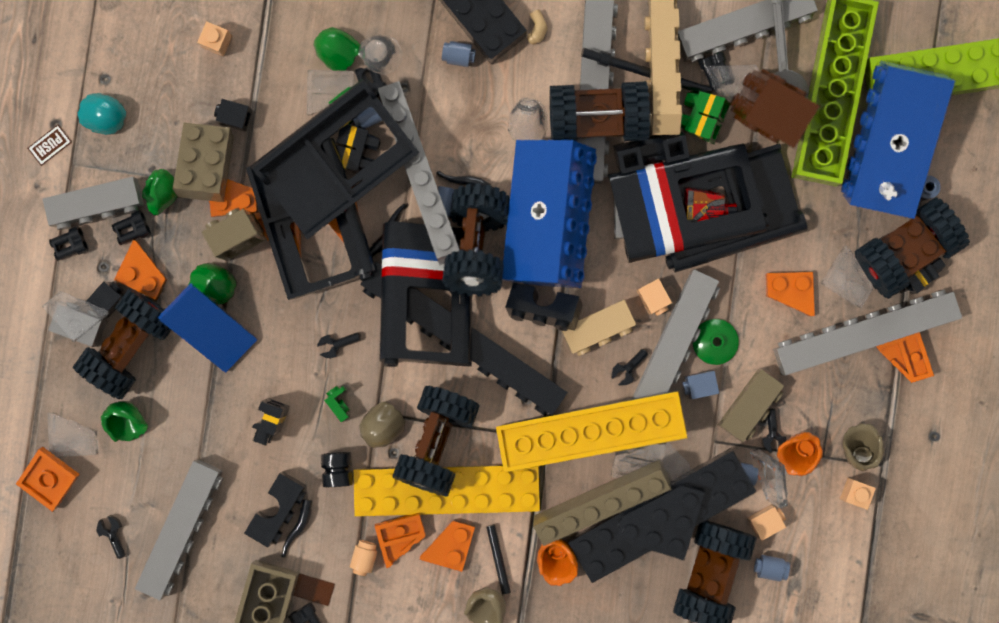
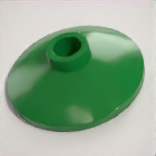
M710 319L698 326V329L701 331L697 340L693 342V349L702 361L712 365H720L734 357L738 349L739 339L736 330L731 324L721 319ZM716 337L721 340L719 346L713 344V339Z

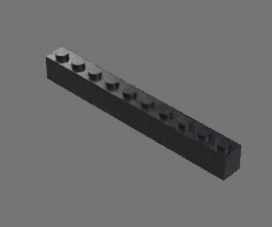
M375 262L377 271L373 273L374 277L363 280L360 284L365 287L362 292L373 299L375 296L381 298L382 265ZM407 288L406 322L411 325L416 322L422 326L420 329L422 333L430 338L435 335L441 339L439 344L450 351L451 312L416 288ZM472 327V361L479 365L477 370L487 377L490 374L498 378L496 383L504 389L513 388L517 391L515 396L525 403L528 400L535 403L534 409L544 416L547 413L553 415L568 392Z

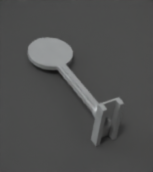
M770 0V3L773 4L778 71L773 74L809 94L806 80L799 73L788 69L782 3L784 0Z

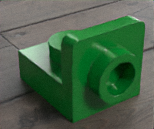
M335 386L326 393L328 398L324 400L340 422L350 417L347 413L350 411L347 404L342 399L340 401L337 400V397L347 390L345 386L341 388Z

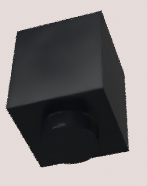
M222 99L221 104H217L214 117H216V122L221 125L246 132L252 109L249 106Z
M103 281L86 300V303L101 317L109 318L124 294L122 292L124 290L114 281L112 283Z

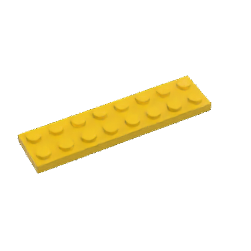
M678 391L496 427L504 473L688 438Z
M503 465L443 467L456 474L448 497L430 493L396 480L392 477L395 468L353 470L355 516L540 511L538 467L505 473Z

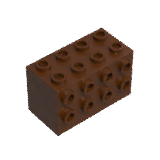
M764 69L760 72L753 70L752 73L749 72L742 82V85H744L740 94L736 93L730 103L732 106L730 110L735 113L733 118L776 144L782 141L795 148L820 106L806 98L807 92L787 83L786 80Z

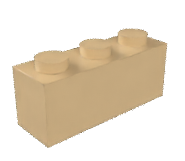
M622 300L579 320L575 331L568 329V331L561 332L571 354L577 352L578 356L591 351L589 347L598 343L600 347L611 342L610 337L619 333L620 337L633 332L631 327L635 326L636 323L626 301Z

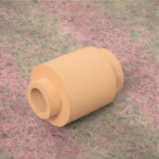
M359 540L358 545H355L349 566L353 569L354 574L366 576L367 573H372L378 552L376 550L377 544Z

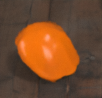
M810 432L791 436L778 447L777 452L780 467L788 474L805 476L814 471L823 455L819 437Z
M559 539L545 546L543 544L540 546L537 563L539 573L543 575L545 581L551 586H562L565 583H571L578 575L577 557L569 543Z

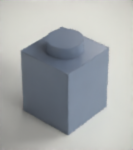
M715 371L684 376L685 381L682 382L685 395H689V399L719 394Z

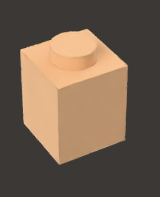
M206 21L197 43L202 48L224 57L232 35L228 30Z
M659 279L636 290L649 314L655 312L656 316L669 310L667 305L672 302Z
M847 478L840 500L868 510L876 488Z
M772 505L747 517L757 538L761 541L786 528L783 523L786 520L780 508L776 509Z

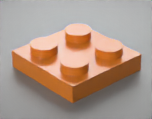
M41 447L16 482V485L53 512L60 505L80 474L46 448Z

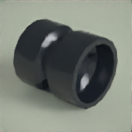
M351 452L321 454V467L325 469V472L322 474L323 487L353 485L352 471L348 470V467L352 465Z

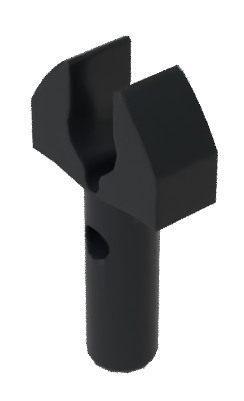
M357 332L335 340L330 335H326L320 339L317 347L326 343L333 345L329 352L320 354L325 358L331 359L337 357L336 352L339 348L359 342L361 336Z
M641 349L626 365L617 363L612 368L611 378L613 379L619 372L626 370L625 378L618 385L630 384L634 380L632 371L648 356V352L645 349Z
M773 408L768 409L770 411L767 416L769 433L766 438H762L763 447L770 453H772L771 442L773 438L777 440L778 447L787 441L786 436H781L778 433L776 409Z
M110 515L108 520L111 523V529H106L103 519H100L96 531L99 537L104 535L109 538L117 559H121L126 554L117 532L123 526L119 519Z

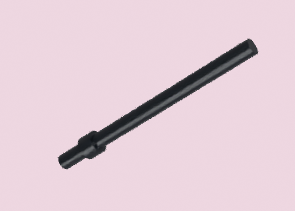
M587 48L582 49L581 57L597 61L599 65L605 67L610 65L650 78L651 70L648 67L613 57L608 52H596ZM681 78V88L697 93L700 91L712 93V87Z

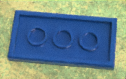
M192 283L158 316L161 322L225 373L257 341V338Z

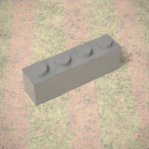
M135 177L124 178L42 199L48 225L57 227V230L71 228V224L79 222L80 225L94 222L93 218L102 216V219L113 218L117 212L124 211L125 214L138 211V207L144 206L139 181Z

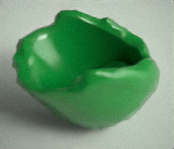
M334 27L322 30L315 38L313 44L317 57L327 68L334 72L346 71L354 63L360 49V44L353 36Z
M165 169L154 170L145 182L146 185L142 191V198L146 200L149 212L158 216L171 206L178 197L173 190V175Z
M204 263L198 265L190 275V283L217 305L225 304L233 298L237 281L227 269L216 264Z
M128 401L111 403L101 416V425L104 431L115 442L118 440L130 442L139 438L148 428V424L134 404Z

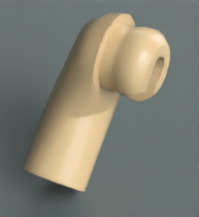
M540 10L530 13L534 27L532 32L528 34L527 39L533 45L542 42L548 30Z

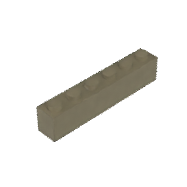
M659 459L534 515L533 528L541 543L545 546L671 490L670 478Z

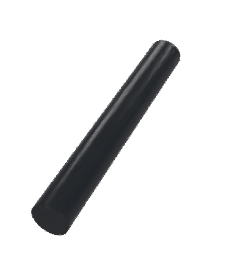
M495 524L486 526L502 595L511 593Z

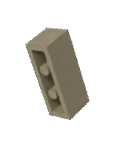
M758 369L717 425L741 442H744L745 439L750 440L756 432L755 425L759 420L762 422L770 412L768 410L772 402L777 403L784 392L781 390L784 385L764 370Z

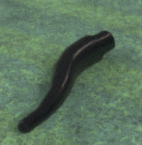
M440 171L436 172L441 178L456 184H471L472 186H476V184H481V186L491 185V183L479 177H455L445 175Z
M402 204L392 214L388 222L396 221L400 212L406 208V204ZM383 234L371 244L370 251L372 257L382 251Z
M303 499L298 522L285 540L282 550L283 558L286 557L287 549L292 541L304 531L309 523L312 512V500Z

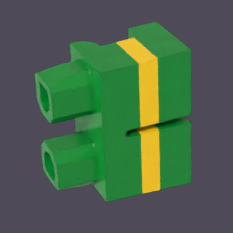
M701 91L699 94L687 93L684 105L693 108L690 116L682 113L681 128L689 135L696 136L715 145L722 127L719 122H724L730 107L729 101L726 98Z

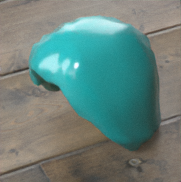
M93 93L87 95L80 102V109L78 111L79 123L85 128L90 129L91 132L110 135L123 128L127 113L123 105L115 98L102 93Z

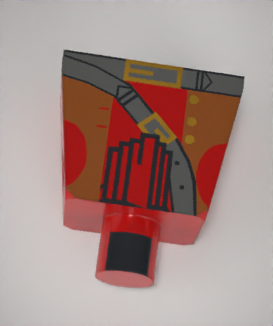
M684 187V209L687 220L690 223L737 213V204H725V196L722 193Z

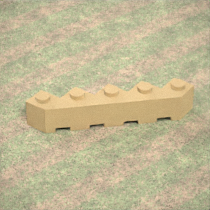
M648 0L649 16L644 18V30L649 32L650 46L645 48V62H649L651 70L650 80H646L651 98L652 135H680L682 108L680 105L681 73H679L680 41H678L679 9H677V0Z

